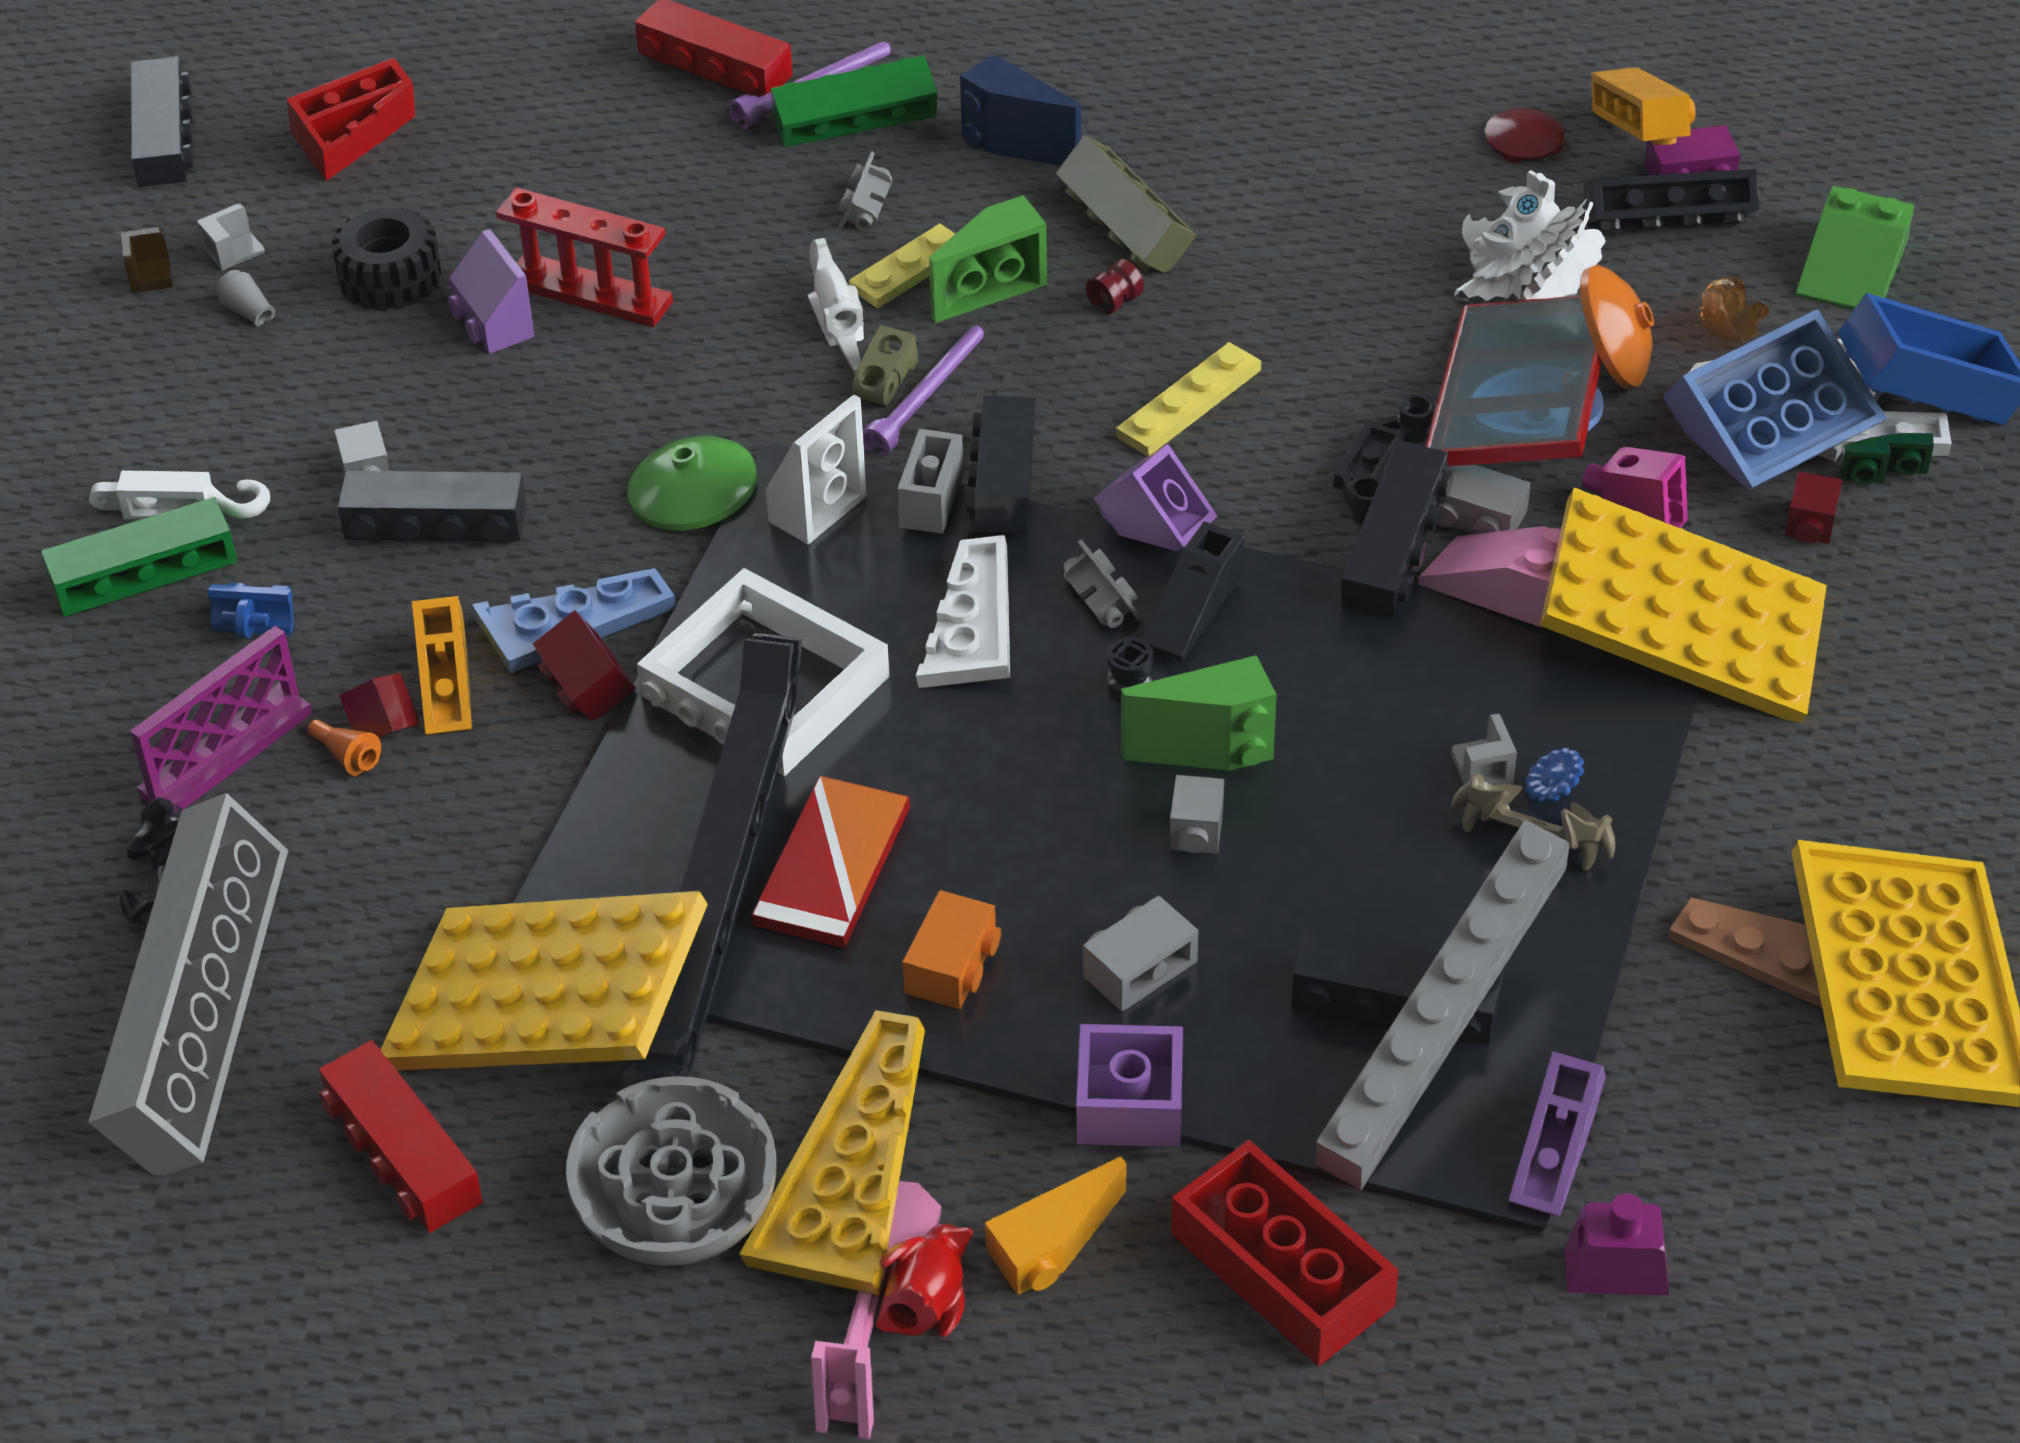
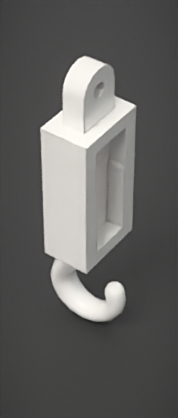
M121 471L118 482H98L94 484L89 495V501L91 505L100 510H121L123 519H145L215 497L222 513L233 518L249 519L258 516L266 509L270 502V492L264 484L256 480H241L237 483L239 491H253L257 495L251 502L241 504L226 498L212 486L209 472Z

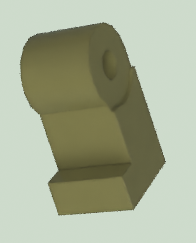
M880 325L855 372L852 394L861 398V400L887 407L908 371L912 372L918 363L915 334ZM889 341L900 343L902 345L899 351L890 350Z

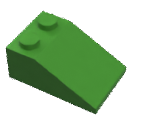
M1833 185L1823 208L1796 296L1852 310L1855 309L1866 293L1885 298L1908 240L1915 205L1899 201L1895 198L1880 197L1859 192L1856 189Z
M1024 195L986 207L929 257L932 320L937 323L1047 285L1046 223Z
M1257 655L1121 689V755L1123 759L1227 771L1273 760L1277 694Z

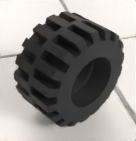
M379 206L378 209H366L361 211L359 215H352L347 218V223L340 224L336 229L337 234L332 236V253L340 291L344 296L347 295L348 301L353 304L360 300L362 308L370 309L374 304L377 305L378 311H387V305H395L396 310L405 308L404 302L410 301L413 305L421 302L420 295L423 294L428 297L433 293L432 285L438 286L440 283L442 269L435 229L430 224V220L426 216H420L416 210H405L401 206H395L394 208Z

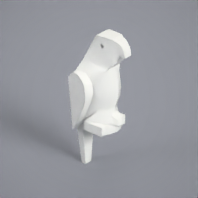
M825 238L815 239L810 244L809 255L814 275V291L808 294V298L829 345L839 346L852 371L855 373L861 362L856 341L864 339L863 309L859 301L856 286L847 285L842 272L832 259Z

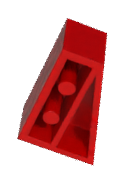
M392 58L287 98L290 133L314 167L327 181L415 117L413 82L396 59Z

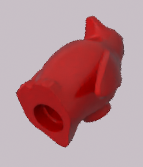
M939 1224L932 1227L924 1237L918 1236L897 1242L882 1256L879 1261L881 1268L888 1267L891 1264L892 1266L884 1285L881 1311L876 1322L878 1329L883 1332L918 1336L937 1323V1334L942 1338H945L960 1322L965 1308L961 1258L974 1234L969 1227Z

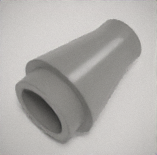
M231 270L220 278L216 285V294L219 296L221 305L252 321L257 327L262 325L263 321H269L274 318L275 309L268 303L249 273Z

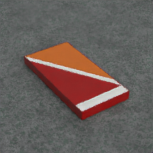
M820 775L752 913L753 926L845 948L910 809V796Z

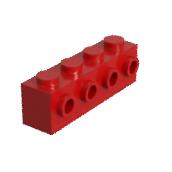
M658 0L635 21L639 54L752 96H763L771 92V88L784 85L793 76L791 44L671 0Z
M373 1040L319 1069L324 1090L320 1091L318 1095L325 1111L332 1119L341 1118L345 1124V1134L357 1152L365 1150L371 1157L369 1159L371 1168L379 1182L383 1186L391 1183L397 1191L395 1193L397 1202L409 1220L417 1217L428 1233H431L483 1203L477 1171Z

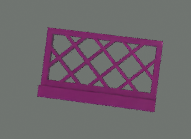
M274 626L130 730L144 781L137 787L139 796L149 803L158 797H162L177 804L183 810L312 714L311 705L299 696L286 635L283 630ZM273 649L266 667L258 668L264 654ZM238 674L230 693L222 694L227 682ZM253 677H259L260 679L252 696L244 697ZM275 680L280 681L277 685L271 688ZM202 701L194 720H186L191 708ZM217 703L224 704L216 723H208ZM239 706L245 707L243 710L236 714ZM165 728L157 747H150L148 739ZM188 730L180 749H172L180 731ZM203 732L210 733L205 738L200 740ZM167 759L173 760L164 767V764Z

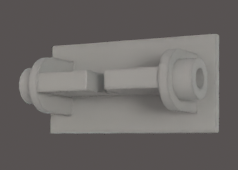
M873 152L870 153L864 166L856 164L847 185L854 189L853 191L846 189L837 208V211L843 213L839 228H843L845 222L848 221L855 224L859 230L867 231L877 223L883 202L892 184V177L886 168H878L871 164L875 155Z
M1082 539L1078 541L1085 553L1078 558L1073 557L1065 562L1063 566L1064 578L1073 586L1082 599L1097 589L1096 592L1084 601L1095 614L1098 621L1104 626L1114 628L1122 623L1124 615L1130 611L1138 621L1142 619L1132 604L1138 599L1137 595L1123 577L1114 581L1110 576L1115 571V568L1099 548L1092 553Z

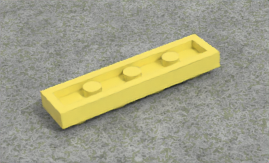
M1228 342L1116 427V438L1146 456L1151 455L1260 372L1261 360Z

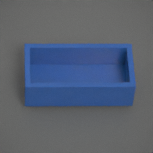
M1866 293L1837 332L1847 349V356L1856 364L1863 376V383L1870 390L1878 394L1887 392L1901 396L1911 403L1923 402L1934 405L1947 413L1955 411L1969 415L1980 422L1988 420L2005 425L2020 405V362L1999 331Z

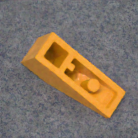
M458 596L412 601L425 734L432 735L472 730L467 647L463 611Z
M1120 1156L985 1222L986 1251L1017 1295L1031 1288L1036 1291L1048 1288L1067 1269L1126 1192V1162Z

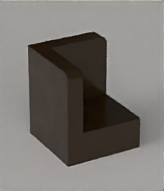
M155 227L122 232L123 260L131 293L172 288L171 261L163 228Z

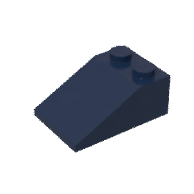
M990 55L960 75L962 137L969 145L979 146L992 154L1061 166L1081 140V104L997 55Z

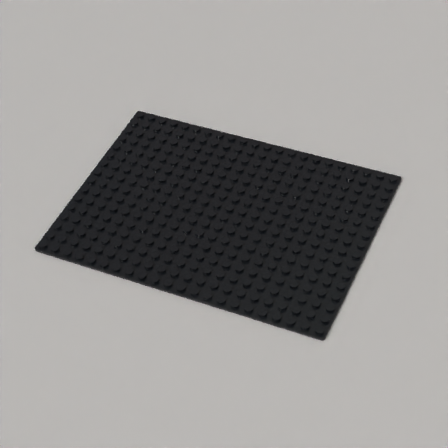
M767 445L761 450L755 461L758 477L754 492L739 510L722 521L653 649L745 568L887 644L889 678L785 777L777 773L707 1020L850 1056L876 1010L918 1017L925 1029L918 1074L1077 1114L1080 1024L1183 1027L1181 1141L1232 1153L1246 1141L1250 1140L1281 1167L1347 1183L1316 1165V1141L1392 1025L1373 1021L1364 1022L1353 1017L1324 1011L1315 1012L1304 1007L1291 1005L1293 973L1306 928L1434 954L1439 953L1520 828L1496 819L1484 821L1480 817L1470 832H1466L1463 830L1462 819L1468 801L1457 809H1453L1451 806L1454 795L1464 785L1451 756L1452 746L1487 739L1489 715L1499 713L1517 751L1512 785L1523 787L1508 805L1510 809L1562 827L1561 811L1567 809L1571 812V803L1580 805L1597 819H1601L1607 814L1613 819L1611 827L1615 836L1614 856L1611 859H1607L1604 849L1600 844L1594 864L1586 871L1581 867V847L1579 849L1569 848L1564 874L1504 966L1501 999L1490 1045L1456 1041L1363 1188L1536 1232H1542L1548 1228L1551 1219L1550 1214L1513 1204L1508 1200L1552 1052L1592 1063L1596 1061L1701 687L1545 627H1539L1413 584L1408 602L1400 601L1394 618L1344 606L1341 603V578L1345 569L1244 547L1242 577L1185 658L1179 661L1153 651V668L1151 671L1153 673V681L1257 655L1277 694L1274 759L1230 771L1124 760L1121 755V701L1112 697L1107 689V672L1109 671L1107 667V650L1118 639L1125 637L1142 639L1184 547L1179 551H1173L1119 535L1112 524L1108 523L1102 516L1033 501L1029 502L1027 534L974 531V514L966 513L967 487L959 486L943 534L901 528L899 526L897 488L903 473L865 465L867 497L808 545L768 522L766 488L788 453L789 448ZM1005 535L1008 555L1010 678L919 688L916 673L919 664L924 663L927 654L925 646L929 634L934 632L938 620L936 612L940 600L945 599L948 590L947 579L960 540ZM1082 539L1092 553L1099 548L1115 568V571L1110 576L1114 581L1123 577L1137 595L1138 599L1132 604L1142 619L1138 621L1130 611L1124 615L1122 623L1114 628L1104 626L1098 621L1095 614L1084 601L1096 592L1097 589L1082 599L1073 586L1064 578L1063 566L1065 562L1073 557L1078 558L1085 553L1078 541ZM742 614L681 669L678 674L735 705L740 691L744 640L747 638L752 639L755 633L782 635ZM801 647L798 693L794 716L844 670L804 647ZM637 676L634 682L636 689L626 696L513 903L680 892L723 745L715 737L701 729L686 725L678 716L662 707L653 706L651 701L641 696L639 677ZM1565 747L1569 750H1576L1584 760L1582 765L1584 772L1579 777L1577 786L1571 788L1567 796H1561L1556 802L1552 803L1549 801L1546 804H1540L1538 801L1533 802L1524 791L1527 785L1525 779L1530 773V767L1534 766L1540 757L1549 754L1552 750H1561ZM820 775L910 796V809L845 948L756 927L752 923V913ZM1176 775L1224 779L1223 816L1218 854L1170 850V816ZM939 890L995 905L996 927L1001 928V938L997 951L993 956H986L983 962V974L980 985L975 993H968L960 1010L904 994L902 962ZM1159 895L1198 929L1197 962L1121 1012L1083 977V944L1096 932L1105 931L1125 918L1127 913L1134 907L1143 906Z

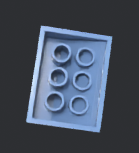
M1818 309L1683 375L1662 396L1684 433L1748 490L1785 473L1887 419Z

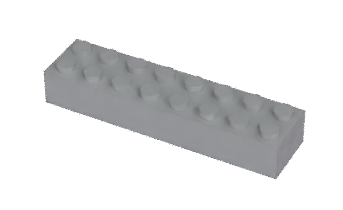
M227 793L181 811L88 1122L155 1176H165L204 1163L288 853L287 848Z

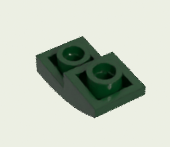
M1933 433L1889 434L1870 437L1845 445L1839 479L1867 485L1871 483H1884L1886 472H1898L1905 476L1916 473L1928 474L1934 447Z

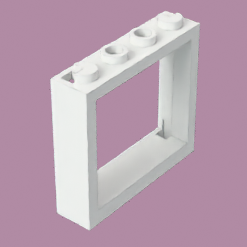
M743 568L637 663L641 696L651 701L653 706L662 707L678 716L686 725L701 729L724 745L735 705L681 676L678 672L742 614L784 637L802 639V647L844 670L793 717L777 772L785 777L889 678L888 645Z

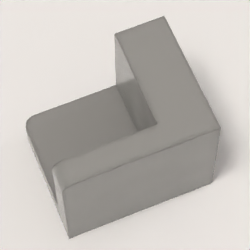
M240 203L197 221L203 249L221 270L264 253V247L250 232L246 209Z
M1500 714L1489 715L1487 739L1453 745L1451 756L1464 784L1471 779L1472 774H1482L1485 783L1491 785H1512L1517 751Z

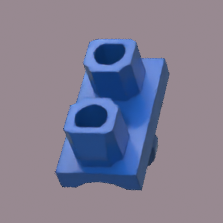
M230 582L228 585L211 584L209 587L211 631L236 632L239 638L249 639L253 633L264 634L274 626H277L285 632L286 636H291L294 628L292 590L289 586L273 585L272 588L251 587L245 583Z

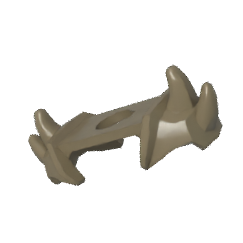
M1472 774L1471 779L1461 786L1453 797L1451 803L1453 809H1457L1468 801L1462 819L1463 830L1466 832H1470L1480 817L1484 821L1496 819L1520 827L1526 819L1569 842V848L1579 849L1581 847V867L1583 870H1589L1594 864L1600 844L1604 849L1607 859H1611L1614 856L1615 836L1611 827L1613 819L1607 814L1601 819H1597L1580 805L1571 803V812L1567 809L1561 811L1563 827L1512 811L1508 805L1523 787L1511 784L1491 785L1485 783L1482 774Z

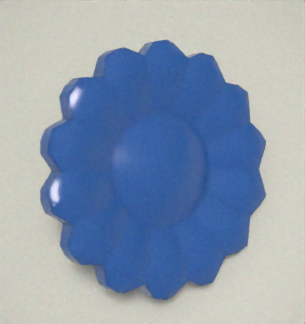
M1566 747L1561 750H1552L1549 754L1540 757L1539 761L1530 767V773L1525 779L1527 785L1524 791L1533 802L1538 801L1540 804H1546L1549 801L1552 803L1558 801L1561 796H1567L1571 788L1579 783V777L1584 772L1582 768L1584 760L1576 750H1569Z

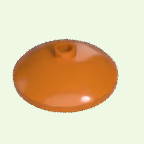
M1601 265L1590 266L1584 269L1580 279L1581 302L1590 336L1600 359L1612 378L1625 389L1638 387L1647 375L1652 352L1650 327L1654 325V319L1651 309L1646 302L1641 303L1632 287L1613 271Z

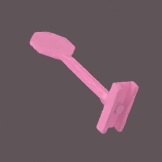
M899 1181L887 1251L897 1242L918 1236L924 1237L932 1227L939 1224L941 1206L919 1183ZM890 1266L884 1268L880 1295L862 1291L858 1292L844 1344L815 1342L811 1364L816 1432L827 1433L830 1419L858 1423L859 1438L870 1439L874 1416L870 1347L867 1346Z

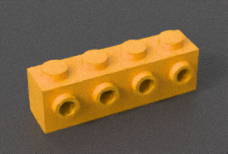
M1638 67L1591 72L1593 113L1642 141L1652 140V144L1670 145L1677 142V137L1691 136L1690 123H1693L1695 120V106L1689 94Z

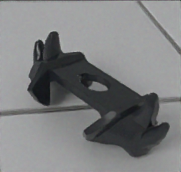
M162 797L150 801L142 810V827L126 848L127 857L130 859L147 855L152 856L147 900L140 902L125 889L120 896L122 912L128 915L131 923L142 925L147 928L182 811V808L177 804Z

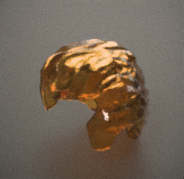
M1734 275L1712 281L1701 295L1700 316L1702 324L1710 334L1726 342H1745L1756 337L1760 332L1757 324L1762 318L1767 317L1770 312V308L1760 301H1757L1754 305L1746 304L1744 281Z

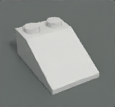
M852 395L792 444L766 488L768 522L808 545L867 497L861 398L856 395Z

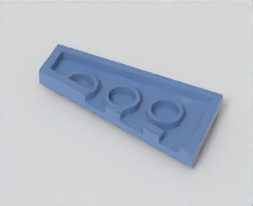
M656 568L598 579L595 587L585 589L574 587V584L557 587L555 595L530 599V595L527 593L511 596V603L494 607H489L488 601L472 604L474 618L510 674L542 661L543 659L533 646V643L574 610L602 638L671 611L676 607L674 594Z

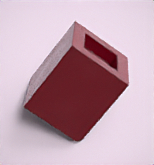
M401 673L371 679L339 695L352 730L373 733L380 739L390 733L409 729L420 723Z

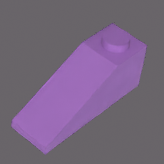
M1552 1052L1508 1200L1510 1203L1557 1217L1561 1216L1605 1082L1604 1066Z

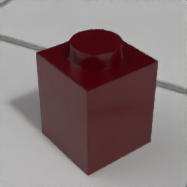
M1798 471L1785 536L1797 538L1804 543L1819 542L1830 544L1843 479Z

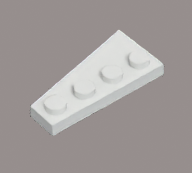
M1005 535L960 540L947 579L948 590L945 599L940 600L936 612L938 620L934 632L929 634L925 646L927 654L924 663L919 664L916 673L919 688L1010 678L1008 555Z

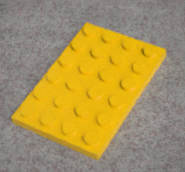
M1574 488L1567 499L1540 626L1781 719L1802 723L1808 713L1827 585Z
M1797 840L1791 854L1838 1087L2020 1107V1008L1984 862Z
M700 891L446 908L380 1050L397 1071L645 1059L707 903Z

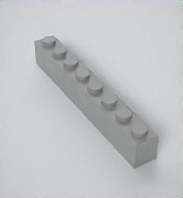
M1526 819L1524 820L1316 1141L1317 1166L1355 1188L1362 1190L1564 874L1567 866L1569 842Z

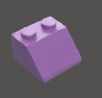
M490 229L482 231L449 278L452 296L448 297V305L456 320L463 319L465 321V327L471 341L474 344L480 342L490 354L535 337L526 275Z
M1166 444L1130 467L1094 497L1100 507L1103 518L1112 524L1119 535L1173 551H1179L1185 547L1203 521L1211 523L1218 517L1169 444Z

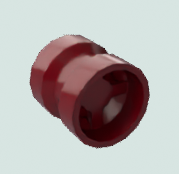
M1125 259L1116 261L1108 266L1106 273L1100 272L1086 282V294L1091 304L1098 306L1102 302L1107 301L1112 305L1110 309L1105 311L1108 315L1119 310L1123 305V301L1130 302L1142 295L1144 291V282L1140 272L1131 262Z

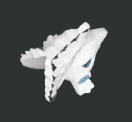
M1530 170L1527 173V187H1509L1498 191L1508 209L1497 220L1489 222L1484 217L1479 221H1472L1470 214L1466 216L1463 222L1462 235L1468 249L1471 251L1470 260L1476 272L1473 273L1472 280L1455 291L1454 297L1455 300L1469 302L1470 305L1576 296L1577 290L1580 288V279L1584 269L1596 265L1602 258L1601 247L1605 243V238L1599 230H1584L1593 205L1591 200L1587 198L1577 209L1575 207H1567L1560 211L1554 202L1555 183L1547 179L1542 173L1536 174Z

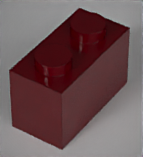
M576 610L572 611L533 643V646L543 659L537 666L554 686L557 683L561 685L562 689L557 692V695L573 714L581 710L592 721L602 717L636 689V686L598 632Z

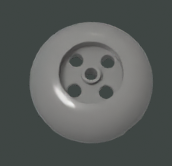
M680 1076L663 1077L640 1082L617 1092L618 1099L605 1106L597 1114L592 1111L578 1128L570 1145L566 1162L567 1185L573 1207L585 1228L595 1239L611 1251L627 1259L649 1265L679 1266L696 1263L716 1256L735 1245L750 1232L763 1215L771 1199L776 1180V1150L771 1130L760 1112L756 1114L747 1104L739 1099V1093L719 1083L706 1079ZM695 1157H699L711 1164L706 1168H696L693 1166L692 1160ZM650 1162V1168L643 1167ZM701 1198L705 1199L706 1201L694 1204L693 1200Z

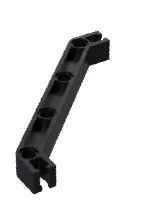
M755 633L752 639L747 638L744 640L740 691L680 892L700 891L707 903V907L646 1058L635 1060L630 1068L623 1070L622 1084L634 1085L663 1077H687L692 1071L795 713L802 639Z

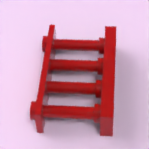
M517 187L496 211L497 219L519 225L523 256L519 259L517 265L526 275L528 292L651 327L656 326L673 303L672 292L651 287L648 257L666 235L664 227ZM537 230L556 235L559 261L540 256ZM573 240L593 245L596 271L577 266ZM611 250L630 255L633 282L614 277Z

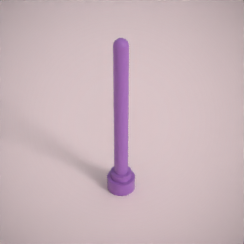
M886 42L877 43L794 81V83L820 78L827 74L835 75L858 70L888 56L891 48ZM771 92L760 97L743 95L732 100L729 104L732 119L736 123L743 119L745 125L741 127L745 130L759 124L765 112L772 109Z
M970 327L887 418L875 419L869 423L863 430L864 449L872 452L875 446L884 450L879 455L886 457L896 447L899 440V429L983 339L984 331L981 327Z

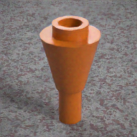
M318 719L313 720L309 724L307 729L308 735L325 744L326 748L350 775L357 776L363 771H369L378 763L381 754V742L375 734L333 728Z

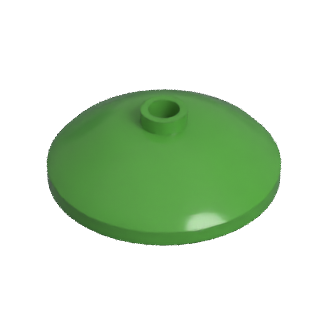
M716 436L686 437L665 444L649 454L633 472L628 483L627 496L635 515L647 525L671 531L698 529L727 518L748 501L757 484V469L754 459L748 450L736 442Z

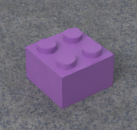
M1080 1024L1076 1105L1077 1144L1181 1146L1183 1027Z

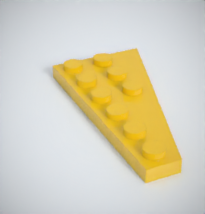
M877 1010L874 1012L771 1196L766 1210L755 1225L739 1254L747 1267L880 1295L884 1268H881L879 1261L888 1248L925 1029L918 1017Z

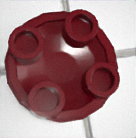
M1529 108L1508 109L1497 113L1487 122L1484 131L1487 143L1497 152L1501 153L1504 160L1512 163L1540 159L1548 155L1557 154L1562 150L1565 137L1562 124L1553 116L1540 110Z

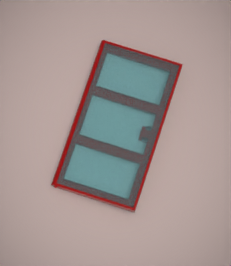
M1581 295L1464 306L1460 313L1425 447L1448 452V467L1582 457L1602 360L1598 355L1587 327Z

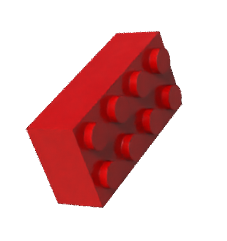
M1250 1140L1246 1141L1172 1197L1171 1234L1318 1367L1395 1307L1399 1269Z

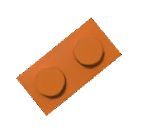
M939 890L902 962L904 994L960 1010L968 993H975L980 985L983 974V962L986 956H993L997 951L1001 938V928L996 927L995 905Z

